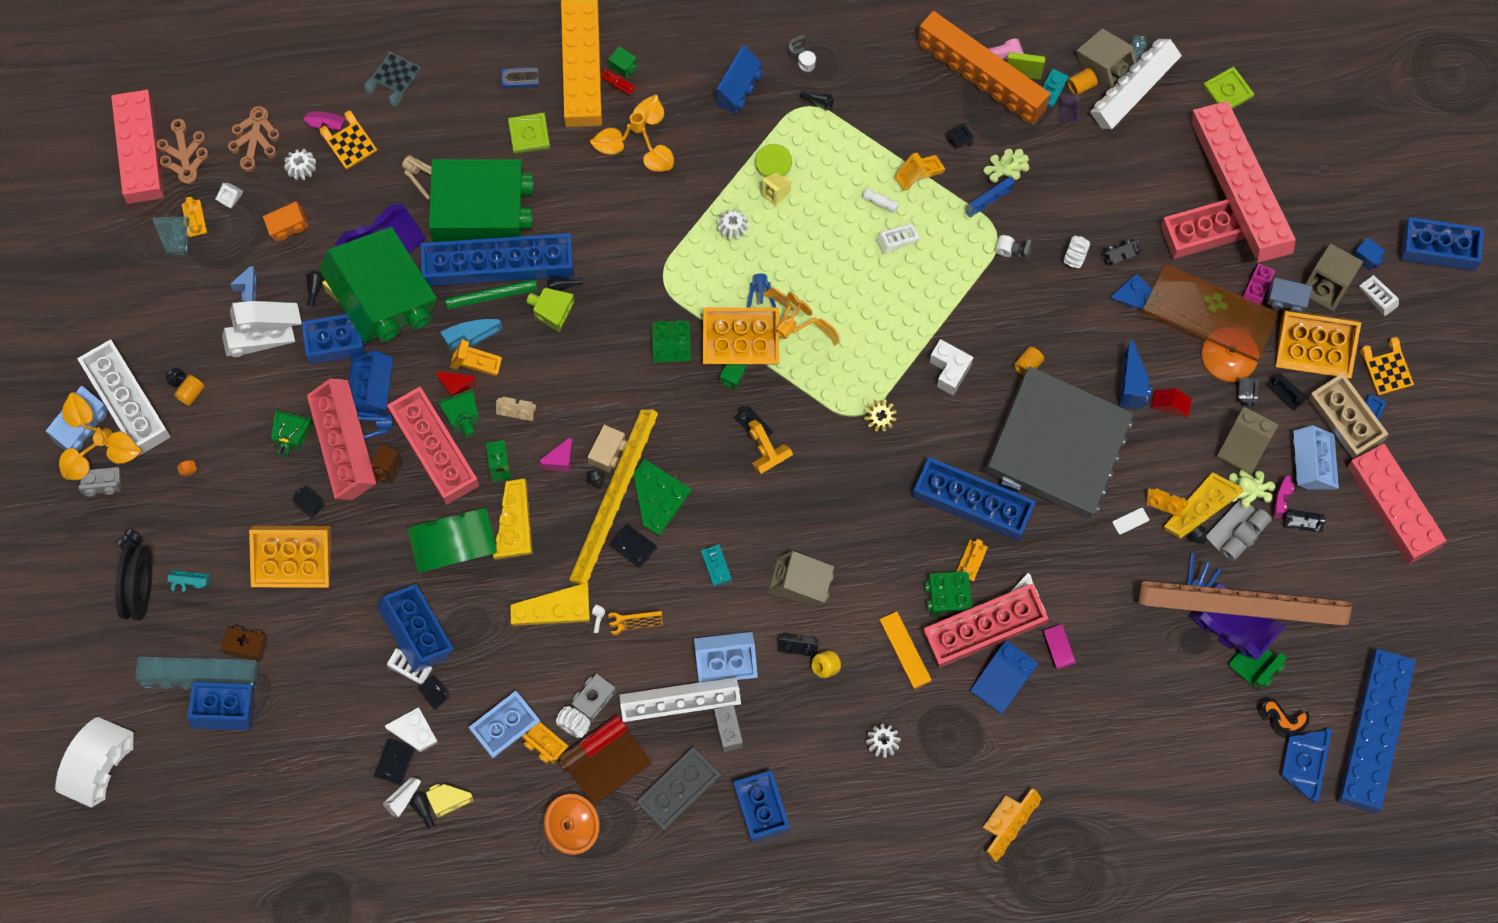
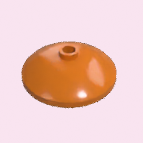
M1220 329L1213 332V335L1208 336L1201 350V358L1205 369L1210 375L1220 381L1238 382V377H1249L1253 373L1258 363V350L1254 341L1248 335H1245L1246 333L1237 329ZM1232 348L1235 350V352L1232 353L1229 351V349Z
M565 794L554 799L546 809L543 823L544 831L548 841L555 849L564 854L576 855L587 851L593 846L599 834V818L595 808L587 799L576 794Z

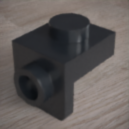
M1238 377L1237 400L1243 402V405L1253 406L1254 402H1259V378Z

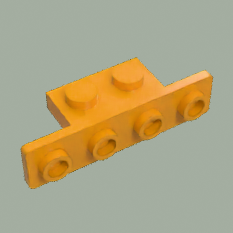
M1032 788L1022 803L1005 796L983 826L986 832L996 836V839L987 850V853L995 862L1004 855L1006 848L1016 838L1017 833L1026 824L1034 809L1039 806L1041 797L1035 789Z

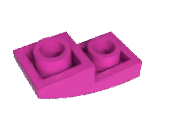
M320 111L308 112L303 119L313 128H321L323 123H325L334 130H340L346 118L339 115Z
M1258 263L1243 298L1261 305L1276 270Z
M1286 476L1276 494L1273 518H1281L1284 512L1287 511V502L1284 500H1288L1294 492V484L1291 483L1290 476Z
M1063 625L1043 630L1056 668L1060 669L1075 664L1076 662Z

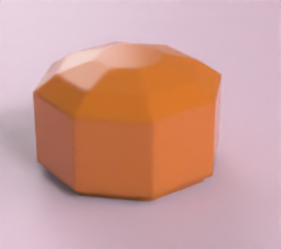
M193 460L181 462L177 466L181 476L193 475L198 470Z

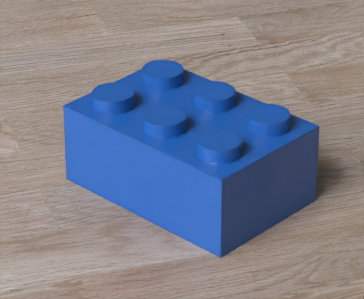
M347 314L302 322L306 357L310 365L352 358L366 353L364 341Z
M772 770L734 782V790L751 843L790 831Z

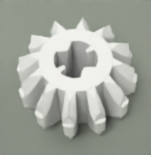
M296 149L294 154L289 152V158H285L286 164L284 168L288 171L287 173L290 177L294 176L296 181L299 177L305 180L306 175L311 177V172L316 170L314 166L316 165V160L313 158L312 153H307L305 149L301 152Z
M728 208L727 214L723 212L720 214L721 218L717 220V224L719 225L718 231L722 232L723 237L728 235L729 240L732 237L738 240L739 235L745 236V230L749 229V225L747 224L748 218L744 217L743 211L738 213V210L735 208L734 212H731Z
M1081 236L1072 237L1064 257V263L1079 269L1086 257L1090 242Z
M564 707L557 715L556 723L566 733L576 738L583 737L587 733L590 720L580 711H577L575 708Z
M881 724L880 730L874 726L873 732L868 733V737L871 739H868L866 743L872 745L869 748L870 752L876 750V757L882 753L883 758H886L887 752L893 756L894 750L899 749V745L896 743L900 742V738L895 737L898 731L894 730L891 732V725L884 729V724ZM882 737L885 738L886 744H882V741H880Z

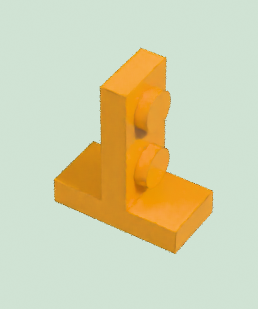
M913 153L894 177L905 191L909 190L916 180L942 174L945 168L936 155L921 159L918 153Z
M461 340L453 352L450 368L457 370L459 366H463L492 376L498 375L502 357L468 347L469 341Z
M756 420L748 423L751 428L749 433L754 440H757L759 444L757 447L758 451L763 456L752 463L757 472L762 474L793 455L791 449L784 444L774 450L761 423Z

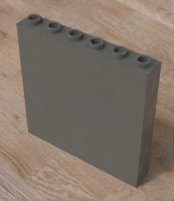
M1029 366L1024 371L984 472L1089 519L1094 514L1096 515L1100 509L1101 504H1099V500L1101 497H1104L1107 491V487H1105L1107 480L1110 481L1113 476L1114 470H1112V467L1120 458V453L1118 452L1127 440L1125 434L1132 427L1133 420L1131 418L1133 413Z

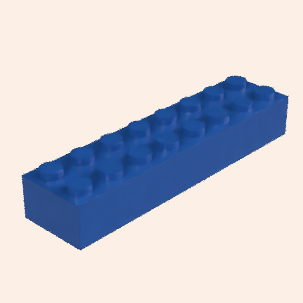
M571 233L421 243L422 275L429 286L550 278L551 275L573 277Z
M1377 649L1372 654L1337 803L1377 814L1382 809L1416 660Z

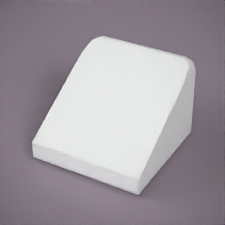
M223 183L216 200L232 208L241 197L243 191L230 183Z

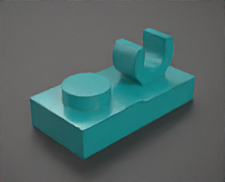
M1054 69L1050 72L1043 86L1050 93L1047 106L1052 109L1069 76Z
M720 545L701 550L713 587L731 582L732 578Z
M172 570L168 574V582H173L171 585L172 591H175L177 584H180L182 592H185L188 585H193L194 588H204L211 582V574Z

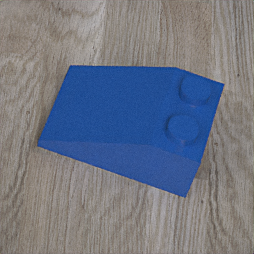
M1129 341L1124 355L1119 407L1142 410L1144 404L1148 403L1152 386H1148L1149 378L1134 341Z
M1006 640L970 692L1002 715L1035 672L1039 663Z

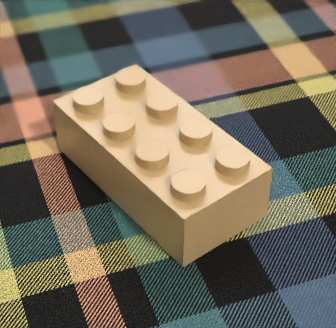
M1344 373L1311 393L1310 402L1352 459L1365 454L1386 440L1388 436L1387 431Z

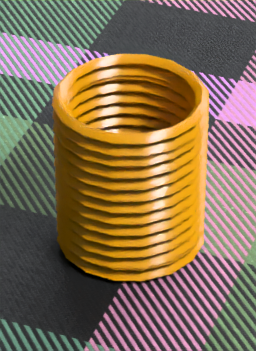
M1089 68L1068 78L1069 88L1076 96L1092 89L1098 84L1094 72Z
M1028 347L1014 363V367L1023 375L1029 366L1037 369L1044 361V356L1036 348Z
M188 375L174 395L184 404L191 406L205 388V385L196 377Z

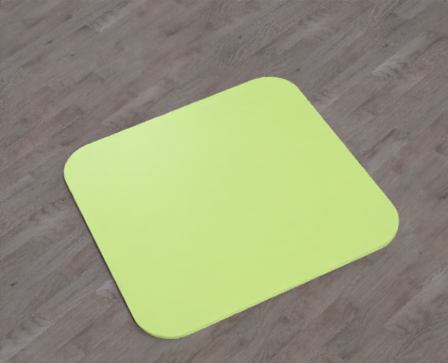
M807 106L795 109L781 119L684 237L665 263L663 282L671 299L701 321H703V307L747 308L750 283L753 282V275L758 273L766 274L768 281L771 282V287L778 289L786 297L788 292L796 294L799 299L809 305L813 314L809 316L799 310L793 318L797 322L795 326L798 327L815 317L817 319L821 318L836 329L839 335V342L835 346L833 341L813 322L798 330L795 334L791 333L787 339L779 336V365L766 366L830 411L842 416L855 417L867 414L864 410H871L868 405L869 403L875 406L876 399L881 404L882 400L887 397L992 262L996 254L995 249L998 236L994 225L983 213L979 212L973 217H969L966 214L969 204L929 177L916 180L909 190L904 191L894 177L904 165V160L829 110L824 111L820 107ZM768 144L782 145L789 150L792 156L791 170L785 175L791 182V192L777 207L762 196L764 177L756 168L757 153ZM869 188L874 191L873 193L877 192L890 198V201H897L899 203L897 210L892 212L887 207L883 208L872 203V200L864 199L863 194L865 190ZM728 208L731 212H734L735 208L738 210V213L743 211L744 217L748 218L747 224L749 229L745 230V236L739 235L738 240L735 237L729 240L728 235L723 237L722 232L718 231L719 225L717 220L721 218L720 214L722 212L727 214ZM913 223L920 240L893 252L883 254L877 242L879 233ZM754 290L751 308L773 307L770 298L764 296L765 292H763V304H760L759 293ZM775 300L776 308H779L780 324L787 307ZM792 304L794 309L789 311L788 316H791L795 311L796 306Z

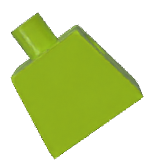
M544 288L540 296L530 293L527 298V304L535 306L533 309L535 318L560 332L574 304V295Z

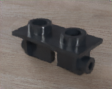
M1132 238L1123 240L1120 246L1116 247L1114 244L1105 247V251L1100 253V255H1106V258H1104L1105 264H1110L1111 266L1123 261L1122 253L1125 259L1139 255L1141 248L1139 245L1136 246L1139 240H1133Z
M1281 373L1275 374L1273 379L1267 384L1294 411L1308 399Z
M749 405L747 407L742 406L738 410L739 413L734 417L748 433L751 430L748 423L753 420L761 423L767 437L774 433Z
M1287 509L1284 527L1323 533L1326 517H1324L1325 514Z
M780 634L778 652L807 657H815L817 655L819 640L815 639V637L802 636L801 641H797L798 635Z

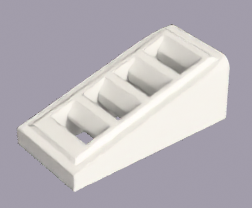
M913 223L880 232L877 237V242L883 254L893 252L920 240Z
M1374 275L1359 285L1362 292L1384 316L1398 307L1399 298ZM1373 284L1376 285V286L1373 287L1371 290L1368 289V288H1369L1370 286H1372Z
M396 648L387 663L388 668L420 685L425 683L432 668H425L419 678L416 677L418 672L409 673L412 669L409 663L405 670L402 669L407 660L402 651ZM399 657H401L402 659H401L400 663L398 664V666L395 665V664L397 663Z
M410 777L383 803V806L392 816L399 817L421 781Z

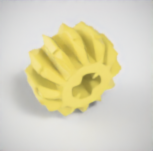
M878 399L875 400V406L869 403L868 405L871 410H864L865 413L870 414V416L864 417V420H871L867 426L872 427L874 425L875 431H878L879 427L882 431H886L885 424L891 428L892 424L889 421H896V418L891 417V415L897 413L896 410L890 411L893 404L890 403L886 406L887 400L884 399L881 405ZM882 410V414H885L884 418L878 420L879 417L876 416V413H880Z

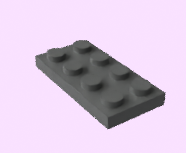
M693 747L636 801V804L665 831L721 777V774Z

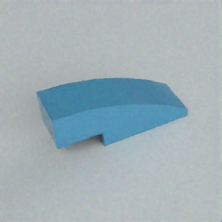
M499 319L474 320L452 326L440 333L449 351L458 346L461 340L469 341V347L476 345L502 330V325Z

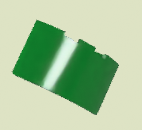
M486 508L407 528L419 573L497 553Z

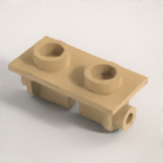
M505 396L499 397L496 400L497 415L533 421L536 404H533L532 401L520 400L519 404H516V399Z

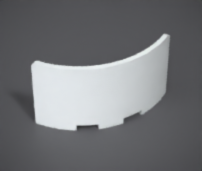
M99 717L87 723L72 740L63 756L56 778V792L91 808L104 801L111 777L109 772L113 765L117 766L122 758L133 750L134 732Z

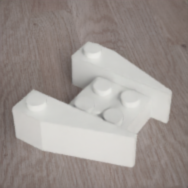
M261 301L232 303L230 315L233 327L224 328L222 334L226 356L240 357L243 354L295 342L292 326L302 324L297 303Z

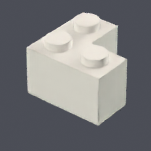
M941 339L931 354L930 363L943 370L938 379L937 387L954 396L972 366L974 357Z

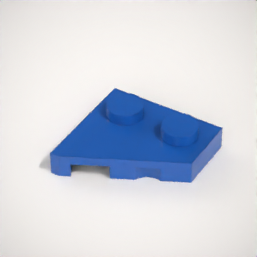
M1137 274L1110 298L1113 302L1125 303L1127 307L1137 308L1147 314H1150L1163 301Z

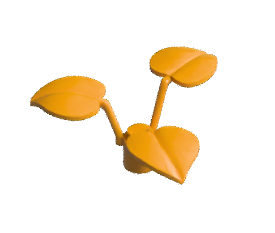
M657 95L645 99L634 109L630 115V124H627L623 137L619 130L607 128L590 140L591 145L597 151L607 155H614L624 149L622 141L626 140L630 129L635 133L642 132L650 151L643 158L646 168L651 171L661 172L668 171L674 166V157L670 149L663 145H658L652 149L645 130V123L655 125L664 118V109Z
M770 287L764 293V296L773 298L787 307L780 324L775 328V332L780 337L787 339L791 333L795 334L798 330L814 322L833 341L835 346L838 344V332L832 325L821 318L817 319L815 317L798 327L795 326L797 322L793 318L799 310L809 316L813 314L809 305L799 299L796 294L788 292L786 297L774 287ZM792 304H794L796 309L791 316H788L789 311H793L794 307Z
M74 392L69 394L62 409L64 421L71 427L81 425L85 429L96 432L93 435L94 444L81 453L75 448H69L62 453L59 460V469L65 479L79 480L89 473L90 465L83 455L96 446L106 445L108 447L107 457L112 462L118 464L129 462L141 453L142 450L126 433L120 431L113 433L109 428L101 430L100 427L96 428L86 425L93 420L91 407L78 394Z

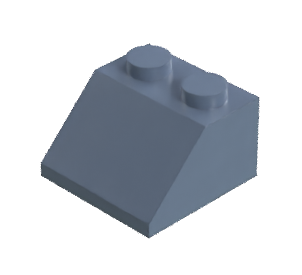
M1274 278L1268 288L1267 304L1276 309L1287 308L1293 312H1305L1308 307L1312 286Z

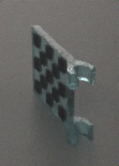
M389 52L373 76L364 84L365 92L372 94L376 85L379 84L394 92L389 97L390 105L396 107L405 91L420 72L421 67Z

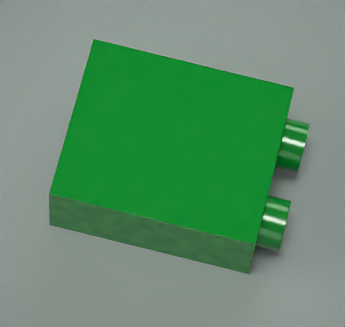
M432 159L429 229L433 242L523 236V229H532L533 224L532 207H523L524 195H533V173H524L521 159Z
M392 227L327 250L319 271L364 343L375 338H379L381 342H386L397 336L401 328L410 325L413 330H417L431 321L430 313L437 301V297Z

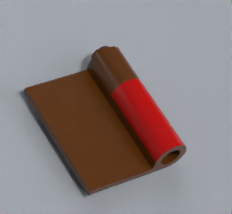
M618 715L559 756L560 761L558 762L564 772L568 771L594 806L652 764L648 756L630 735L627 727Z

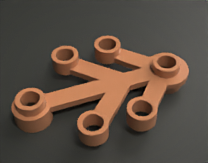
M260 106L254 107L251 110L249 118L232 127L233 135L240 138L228 144L231 153H238L240 147L249 141L247 155L240 160V166L244 172H252L256 168L254 156L257 142L263 147L268 158H273L276 155L275 147L270 145L261 134V125L268 132V137L271 141L279 140L280 134L268 122L267 110ZM253 125L252 130L243 135L244 129ZM273 133L277 134L275 137H271ZM233 145H237V148L231 149ZM247 164L252 165L251 167L246 168Z
M176 119L171 123V129L177 137L179 151L169 146L168 142L164 139L157 142V147L159 151L166 152L180 160L182 167L173 163L171 158L166 155L160 158V163L163 168H169L176 172L182 183L192 184L197 179L196 170L208 158L209 154L205 148H199L196 152L197 157L191 165L189 159L199 145L205 142V136L203 132H195L193 135L194 140L186 148L184 133L187 131V126L183 120ZM198 136H202L200 140L196 139ZM161 144H166L165 147H160ZM165 160H169L167 164H163Z

